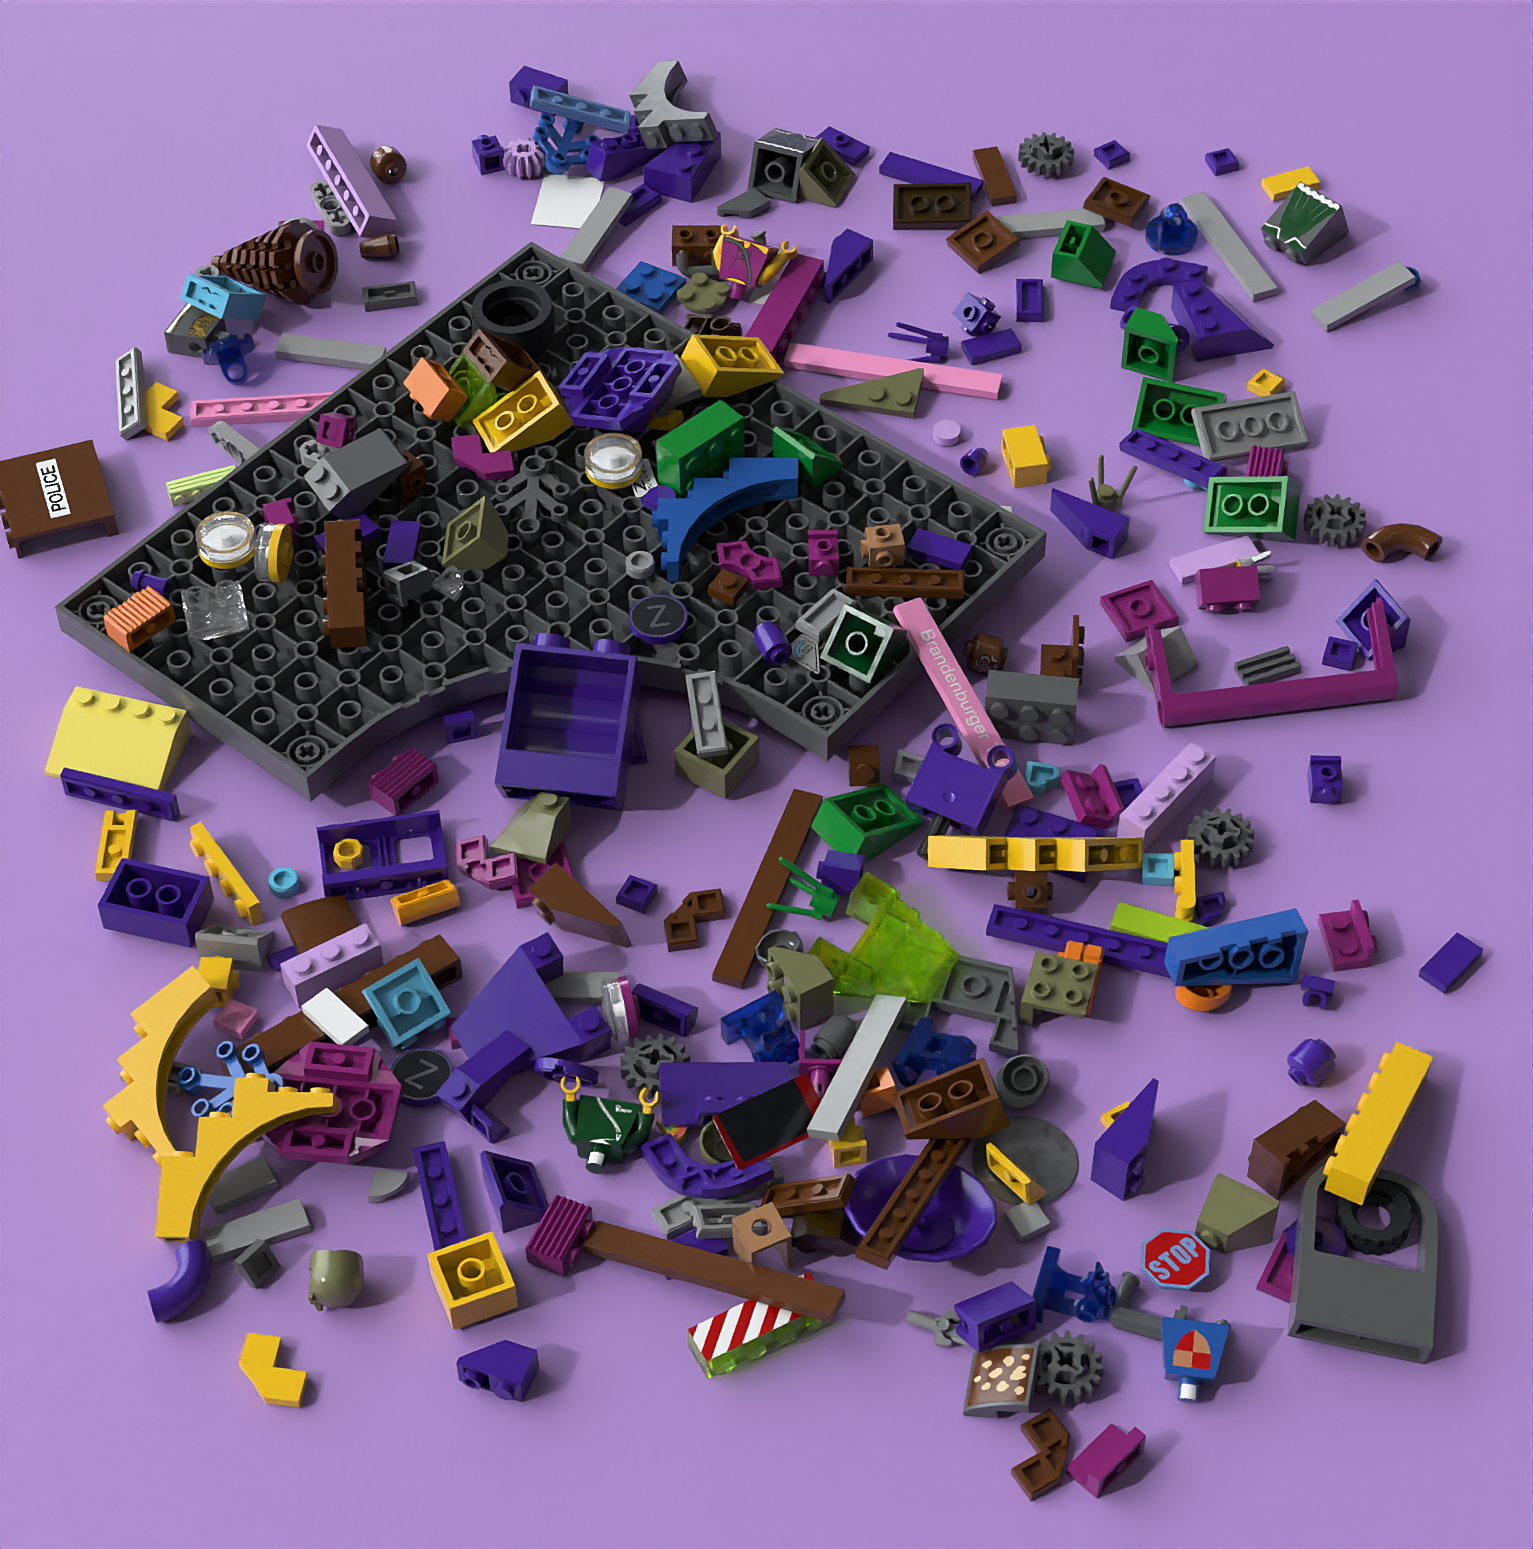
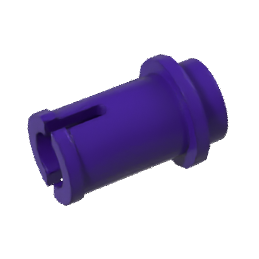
M142 569L141 571L134 572L131 578V587L135 588L136 592H141L142 589L151 586L160 595L167 597L171 589V580L148 574L146 570Z

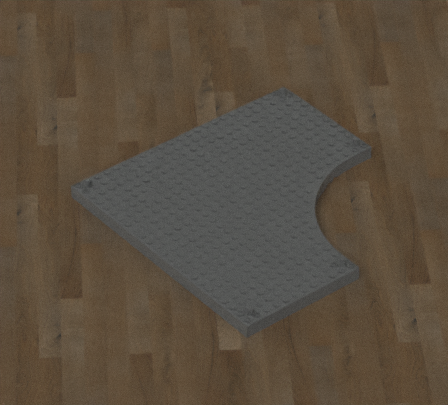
M530 242L55 606L62 632L173 708L187 710L189 719L311 802L356 763L380 745L413 725L450 708L486 696L508 692L516 643L534 644L535 635L539 633H551L567 637L571 640V649L593 651L594 642L601 639L615 640L628 644L630 646L629 655L637 656L643 671L641 685L688 694L685 675L715 671L720 704L757 719L828 761L925 670V667L908 637L905 636L896 658L872 684H869L820 658L831 632L818 643L819 674H816L790 657L781 665H769L765 662L754 642L756 627L763 622H774L781 627L789 643L794 642L801 634H804L796 629V621L833 588L846 595L847 567H869L867 557L862 558L860 551V540H865V528L900 523L905 543L904 565L881 568L954 570L907 555V547L918 528L973 545L972 553L962 569L965 570L964 599L921 598L946 643L950 646L1045 557L1047 532L785 384L773 380L729 397L709 398L702 395V397L676 405V409L683 411L685 420L693 414L704 411L719 400L723 401L744 417V458H773V429L775 426L807 436L843 462L844 465L842 469L813 489L798 478V499L774 500L755 504L733 512L713 524L690 548L682 565L679 582H667V570H661V553L667 552V549L662 548V539H658L657 528H652V511L641 505V497L636 498L632 485L619 489L602 488L588 479L585 470L586 457L594 448L606 443H624L635 448L640 453L642 460L648 459L657 485L662 486L658 483L657 453L652 441L667 431L646 428L643 433L572 425L553 440L511 452L514 476L520 473V467L525 458L537 455L542 457L548 464L551 476L559 482L569 485L570 499L566 502H558L568 507V520L563 523L554 522L551 512L538 502L536 519L540 522L541 535L534 543H524L517 534V523L520 519L524 518L525 514L524 503L511 512V519L503 523L509 533L508 553L504 560L495 563L488 569H449L443 567L442 559L447 523L484 496L490 498L493 506L504 503L497 500L495 488L498 484L505 483L511 479L503 478L486 481L478 477L476 472L455 465L451 437L479 434L472 420L510 393L506 389L491 384L463 351L474 336L471 318L472 305L476 295L482 289L499 281L517 279L535 283L549 294L555 316L554 340L544 353L534 357L533 360L549 377L550 383L556 388L560 396L559 385L586 352L597 351L601 353L612 348L634 347L672 351L674 355L677 354L681 358L692 334H694L537 244ZM510 315L501 317L492 323L500 326L515 327L525 325L534 319L524 315ZM421 357L442 364L468 395L450 423L440 419L434 421L423 413L424 408L422 405L410 397L409 394L411 392L403 384ZM331 412L355 417L354 425L356 431L351 442L381 428L400 452L407 449L414 457H419L426 467L424 472L426 489L403 502L386 488L363 511L379 528L380 534L364 543L367 586V646L332 649L330 637H324L323 619H328V615H324L323 597H327L323 590V576H326V572L323 569L324 554L315 545L314 537L325 532L324 522L342 520L328 511L303 477L310 468L305 467L301 462L300 447L307 441L316 440L320 414ZM479 434L482 454L490 453L481 435ZM721 473L717 478H723V473ZM527 482L513 490V496L527 488ZM539 482V488L553 498V490ZM291 498L294 513H296L300 524V530L296 531L298 543L293 544V560L285 582L275 583L269 577L266 549L270 544L271 537L266 526L262 505ZM392 520L421 522L422 530L415 562L428 568L433 579L431 584L432 590L421 594L417 599L407 600L408 606L401 607L387 598L383 575L384 571L389 570L383 568V558ZM223 521H236L249 526L253 530L257 542L254 556L247 563L231 569H218L207 565L200 558L197 547L198 538L206 528ZM809 530H837L839 575L809 576ZM746 541L749 548L756 554L764 557H774L779 560L782 587L753 590L752 585L748 581L747 590L732 606L708 595V586L720 573L717 544ZM636 551L650 553L655 559L654 573L645 579L630 577L626 572L625 564L629 554ZM144 569L148 574L171 580L170 592L164 598L173 604L176 621L128 653L119 643H116L115 640L108 636L103 617L112 608L122 605L129 598L131 599L136 593L135 588L131 587V578L135 571ZM653 594L674 597L684 604L688 612V627L685 632L683 631L680 634V638L674 642L664 645L645 643L644 639L639 636L636 638L629 628V611L634 603L643 597ZM846 595L856 601L857 608L880 616L900 627L901 625L893 612L894 607L916 599L914 597Z

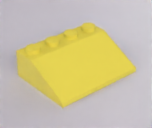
M76 686L63 709L45 768V775L61 779L60 774L64 767L162 791L192 735L187 710Z

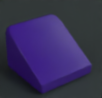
M474 1103L469 1106L471 1125L489 1143L494 1144L509 1133L510 1129L493 1112Z

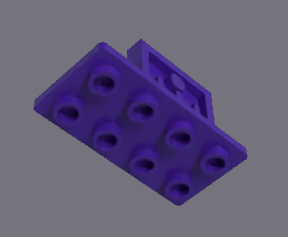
M787 1062L660 1063L658 1071L659 1089L662 1095V1102L660 1104L662 1126H706L713 1120L712 1117L790 1081L789 1064Z

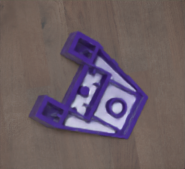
M548 932L520 945L450 1027L468 1059L505 1030H508L532 1048L512 1074L522 1073L524 1069L534 1068L537 1058H555L583 1063L611 1049V1029L596 1005L567 1019L547 989L546 983L563 976L564 959L563 954Z

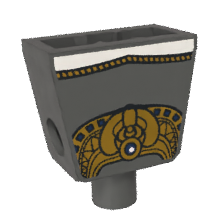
M189 303L183 307L164 331L167 350L173 354L207 359L212 356L218 347L231 349L234 343V335L226 332L224 319L216 317Z

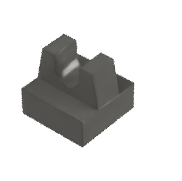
M257 1239L232 1263L237 1272L245 1278L249 1286L256 1289L281 1267L267 1243L260 1239Z

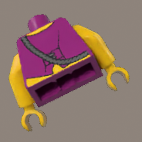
M727 224L721 226L720 230L723 235L719 237L713 251L716 267L720 272V278L732 281L729 297L743 301L747 287L761 288L763 285H766L781 271L788 260L795 259L798 254L797 245L792 250H787L789 247V241L787 240L781 244L782 252H778L779 248L739 237L736 225L733 226L732 231L728 232Z

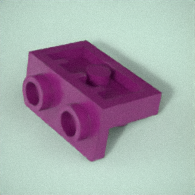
M1099 764L1090 775L1066 770L1060 777L1080 824L1108 829L1123 812L1124 806L1106 765Z
M1352 900L1350 910L1319 914L1318 925L1333 971L1371 967L1373 954H1376L1378 950L1375 935H1370L1368 913L1366 910H1362L1359 900Z

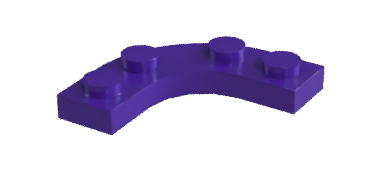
M1168 257L1136 265L1128 270L1119 280L1111 299L1110 309L1126 312L1133 305L1139 307L1145 293L1157 286H1174V284L1197 280L1204 283L1207 277L1208 266L1173 260Z
M671 1133L641 1145L642 1155L658 1179L671 1190L685 1196L701 1199H727L732 1195L742 1193L774 1179L773 1169L766 1159L742 1170L737 1169L733 1160L716 1165L695 1162L684 1154Z

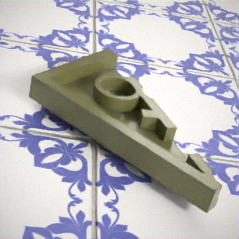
M924 368L823 392L820 395V405L914 419L924 377Z

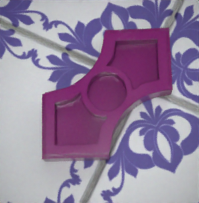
M746 541L717 544L720 572L724 568L747 578L753 590L782 587V576L777 558L756 554L749 548Z

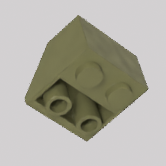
M774 946L769 948L768 963L766 964L768 973L766 988L770 997L773 1000L777 999L781 1004L786 1020L789 1023L793 1022L800 1031L829 1019L833 1015L834 978L819 957Z

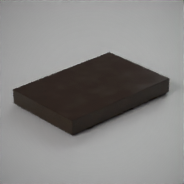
M971 182L893 184V230L962 228L971 222Z

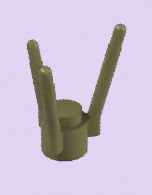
M1100 454L1098 456V488L1096 489L1092 477L1088 479L1092 503L1110 511H1114L1115 506H1122L1123 497L1135 475L1137 466H1132L1117 494L1111 485L1104 484V456Z

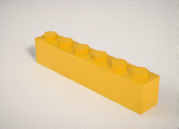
M1396 1042L1391 1053L1385 1051L1378 1067L1381 1073H1373L1367 1088L1371 1092L1369 1094L1365 1092L1362 1094L1356 1109L1359 1111V1114L1352 1113L1345 1130L1348 1132V1135L1341 1134L1334 1150L1337 1156L1330 1155L1325 1165L1323 1174L1328 1176L1324 1190L1361 1206L1363 1205L1427 1079L1433 1056L1399 1042Z

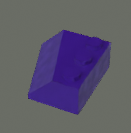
M1200 280L1174 284L1171 310L1178 324L1188 330L1190 335L1188 346L1196 362L1272 349L1274 347V344L1231 303Z

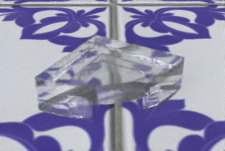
M452 564L432 581L433 589L454 601H457L462 593L463 584L460 572Z

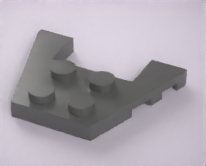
M950 953L928 979V984L921 993H917L912 998L910 1006L906 1009L897 1027L900 1030L924 1035L932 1009L995 1023L989 1043V1051L1012 1057L1018 1056L1019 1043L1012 967Z

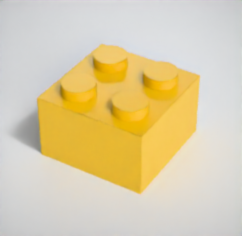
M492 1231L428 1253L431 1276L453 1330L518 1307L515 1284Z

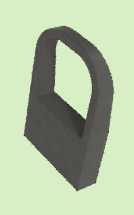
M1325 1166L1320 1167L1307 1180L1299 1200L1287 1336L1424 1364L1433 1348L1437 1282L1438 1214L1432 1198L1418 1183L1400 1173L1380 1169L1376 1177L1379 1181L1385 1180L1390 1182L1391 1185L1400 1188L1401 1192L1409 1198L1408 1202L1412 1205V1209L1416 1214L1419 1224L1416 1271L1319 1252L1314 1249L1317 1193L1325 1187L1328 1176L1323 1174Z

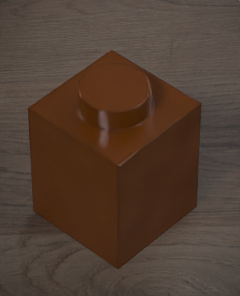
M848 745V778L850 787L880 786L878 745Z

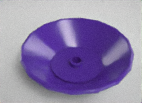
M904 1154L881 1158L855 1173L854 1179L856 1183L845 1207V1212L856 1232L862 1237L869 1231L918 1158V1155ZM955 1165L896 1256L906 1260L939 1263L965 1258L985 1246L998 1224L996 1202L984 1183L964 1168Z

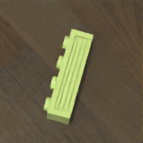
M232 465L166 482L172 506L192 502L234 470L235 466Z

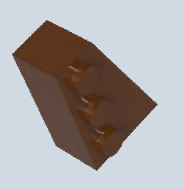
M1313 1100L1306 1106L1300 1107L1295 1113L1253 1140L1252 1151L1248 1157L1247 1177L1276 1200H1279L1336 1147L1341 1134H1344L1346 1123L1317 1100Z

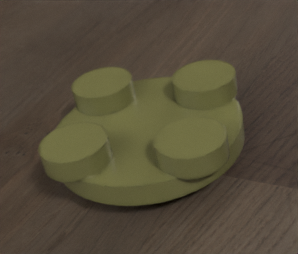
M695 273L692 275L691 281L677 291V299L684 308L693 313L708 314L721 309L725 305L727 295L730 292V286L726 282L707 279L704 273Z

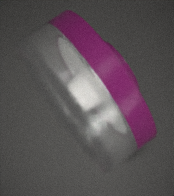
M623 976L601 981L602 1011L604 1019L611 1029L612 1043L618 1044L633 1041L635 1038L639 1039L637 1020L641 1019L637 995L631 992L627 977Z

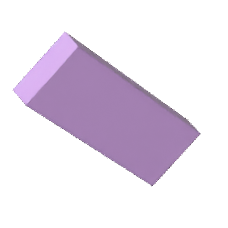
M1247 535L1170 558L1169 566L1180 583L1185 584L1195 581V574L1199 569L1236 567V559L1252 557L1260 553Z

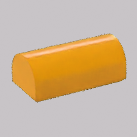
M449 879L390 899L395 917L400 926L460 906L457 889Z

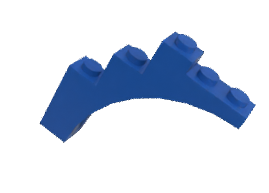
M729 458V469H723V478H694L693 490H688V498H658L657 510H652V528H657L658 539H662V548L667 549V552L661 553V570H667V582H679L682 565L690 548L706 530L719 520L733 512L755 504L774 500L798 499V458Z

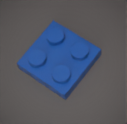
M640 261L616 290L662 315L676 299L677 291L686 284V278Z

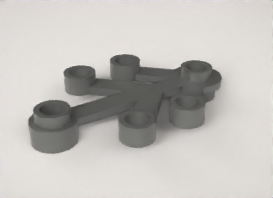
M533 455L525 458L520 467V473L507 482L498 484L495 488L497 500L504 502L494 506L503 523L511 519V512L525 503L524 518L520 519L517 523L518 537L524 543H534L541 535L540 522L536 519L538 502L551 512L554 522L563 523L569 518L568 507L558 502H566L570 499V487L565 483L559 482L549 474V466L540 456ZM527 482V488L513 496V490ZM539 482L553 490V498L539 488Z

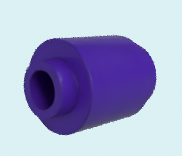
M771 621L763 622L756 627L754 642L765 662L769 665L785 663L792 654V646L781 627Z

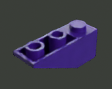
M641 133L624 134L619 137L592 141L585 169L600 182L621 178L663 148L647 149Z
M1055 488L1052 489L1050 511L1087 550L1113 560L1128 539L1130 518Z

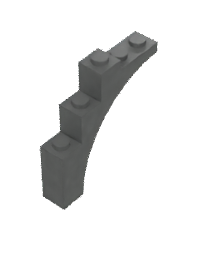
M679 60L659 61L629 94L635 108L633 112L639 123L638 129L647 149L668 148L672 142L714 140L718 135L709 112H691L675 107V101L680 91L688 82Z

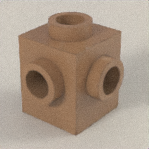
M900 523L865 528V540H860V551L862 558L867 557L870 568L904 565L905 543Z

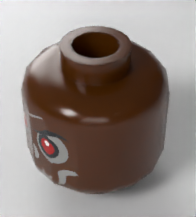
M388 145L381 146L371 155L370 167L382 182L395 183L405 175L407 164L402 154L396 148Z
M977 633L972 641L967 640L963 650V657L967 658L969 669L989 674V670H1002L1008 654V647H1004V642L1001 638L984 633Z

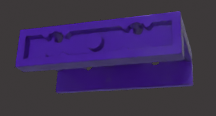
M439 810L316 827L325 897L344 895L346 900L350 901L399 894L449 879ZM417 837H429L431 839L434 859L397 864L394 847L396 841ZM351 838L357 839L361 845H366L370 848L372 868L335 873L333 857L335 844L343 839Z

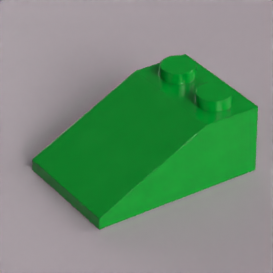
M1288 476L1209 477L1203 533L1231 537L1248 535L1250 539L1268 541H1295L1302 485Z
M883 783L880 786H871L825 798L811 827L835 851L865 855V862L878 856L923 826L925 820L916 812L909 810L906 802L886 783Z

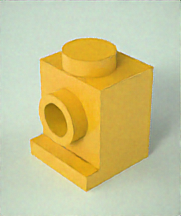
M853 1114L840 1141L828 1140L834 1168L867 1163L866 1139L864 1140L862 1125L856 1126Z

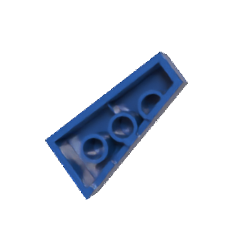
M1294 908L1169 937L1164 965L1174 986L1296 982L1308 929L1299 912Z

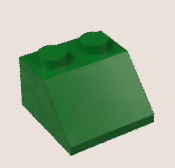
M1138 307L1135 308L1124 330L1121 368L1172 383L1175 374L1178 338L1162 314Z

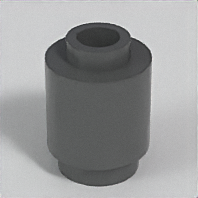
M832 1015L814 1037V1044L811 1047L813 1053L820 1059H839L857 1033L853 1020L846 1015Z

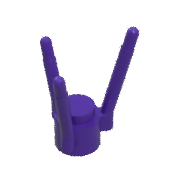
M897 322L896 327L926 336L927 338L900 333H888L890 338L926 344V353H930L931 356L907 360L940 363V357L947 358L949 336H943V333L931 332L901 322Z

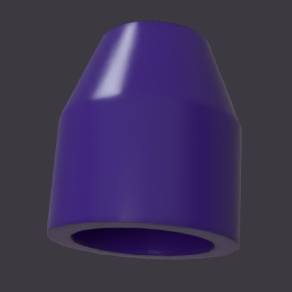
M982 447L969 450L960 460L963 471L969 475L979 473L986 465L988 452Z

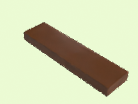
M847 567L846 595L964 599L965 570Z

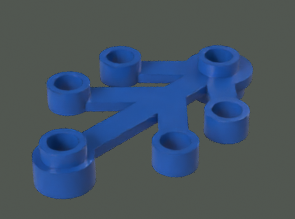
M542 113L538 120L540 127L535 128L532 138L539 143L547 154L545 158L547 170L555 175H563L572 165H586L591 142L601 139L591 134L588 135L586 141L572 142L574 134L580 133L584 122L564 117L562 126L565 131L561 137L553 126L555 118L551 114ZM548 137L551 138V140L553 141V143H554V144L556 145V147L558 148L557 151H556V150L553 148V146L549 143ZM582 151L580 155L566 156L569 152Z
M223 1041L216 1049V1055L226 1063L231 1077L204 1074L195 1066H187L178 1074V1084L188 1095H198L205 1088L224 1090L209 1101L199 1099L193 1104L191 1111L198 1120L199 1117H209L211 1112L229 1113L233 1111V1103L231 1101L234 1099L235 1078H246V1073L238 1057L239 1049L231 1041ZM250 1044L245 1047L242 1057L250 1066H253L255 1073L265 1074L266 1078L276 1085L275 1092L278 1091V1087H286L285 1081L280 1075L270 1073L264 1060L265 1052L257 1044Z

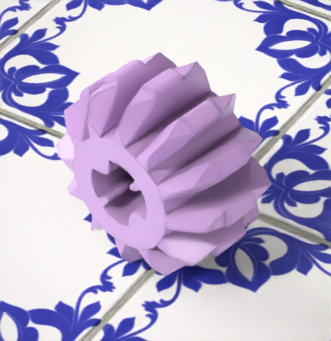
M519 138L517 142L510 141L509 146L504 147L503 165L510 176L517 175L519 179L522 177L530 179L532 175L539 176L540 171L545 170L546 153L536 141L531 142L530 138L527 140Z

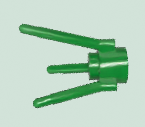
M780 857V863L816 888L815 890L792 877L788 879L790 884L812 895L809 906L814 909L810 910L768 903L767 908L809 916L821 921L823 916L831 918L840 895L833 893V889L824 886L784 857Z

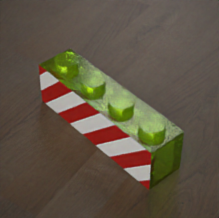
M807 1272L799 1276L804 1279L815 1281L810 1272ZM748 1300L687 1329L688 1347L705 1376L709 1379L717 1374L724 1375L730 1372L734 1366L746 1360H755L761 1357L765 1351L777 1345H786L804 1332L818 1330L826 1321Z

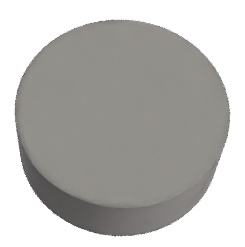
M646 551L633 552L626 558V572L632 578L645 579L650 577L655 571V559Z

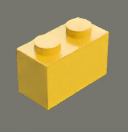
M1030 425L1002 429L1001 450L1013 487L1046 484L1047 473L1052 469L1051 459L1049 455L1044 453V438L1042 435H1038L1036 426Z

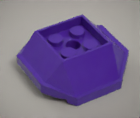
M619 347L608 349L601 353L597 351L586 352L562 381L558 389L574 426L643 433L672 394L676 379L681 374L682 368L672 351Z

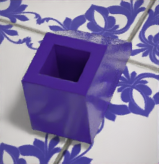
M508 1340L497 1342L461 1356L456 1362L459 1381H462L466 1386L472 1389L482 1388L494 1392L501 1399H514L520 1402L524 1401L539 1370L537 1350Z

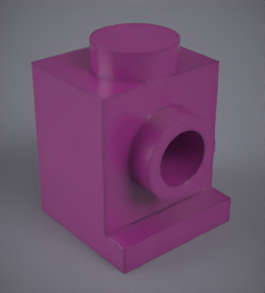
M337 412L320 414L316 442L336 448L349 444L355 436V417Z
M291 498L262 505L270 537L277 524H287L291 529L292 544L298 543L296 531L300 530V524L296 513H294Z
M837 530L808 531L809 576L839 575Z

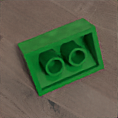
M1143 377L1131 431L1137 428L1156 437L1200 446L1191 410L1197 407L1226 403L1227 394Z

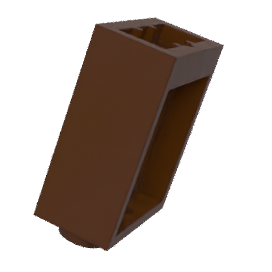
M480 328L463 349L465 354L491 384L510 392L539 370L550 381L549 377L523 347Z

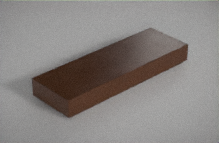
M998 146L973 150L972 157L980 178L984 180L983 186L991 206L1017 202V194Z
M849 1173L769 1185L760 1207L772 1202L780 1216L846 1207L856 1180Z

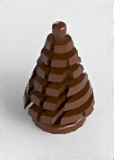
M294 219L261 236L243 242L237 247L228 249L223 255H215L211 260V265L216 266L219 271H224L226 275L246 284L253 283V287L274 294L281 299H287L289 302L298 305H306L310 303L309 298L315 297L316 294H324L333 286L338 272V255L335 244L327 233L323 230H314L306 222L300 223L299 219Z

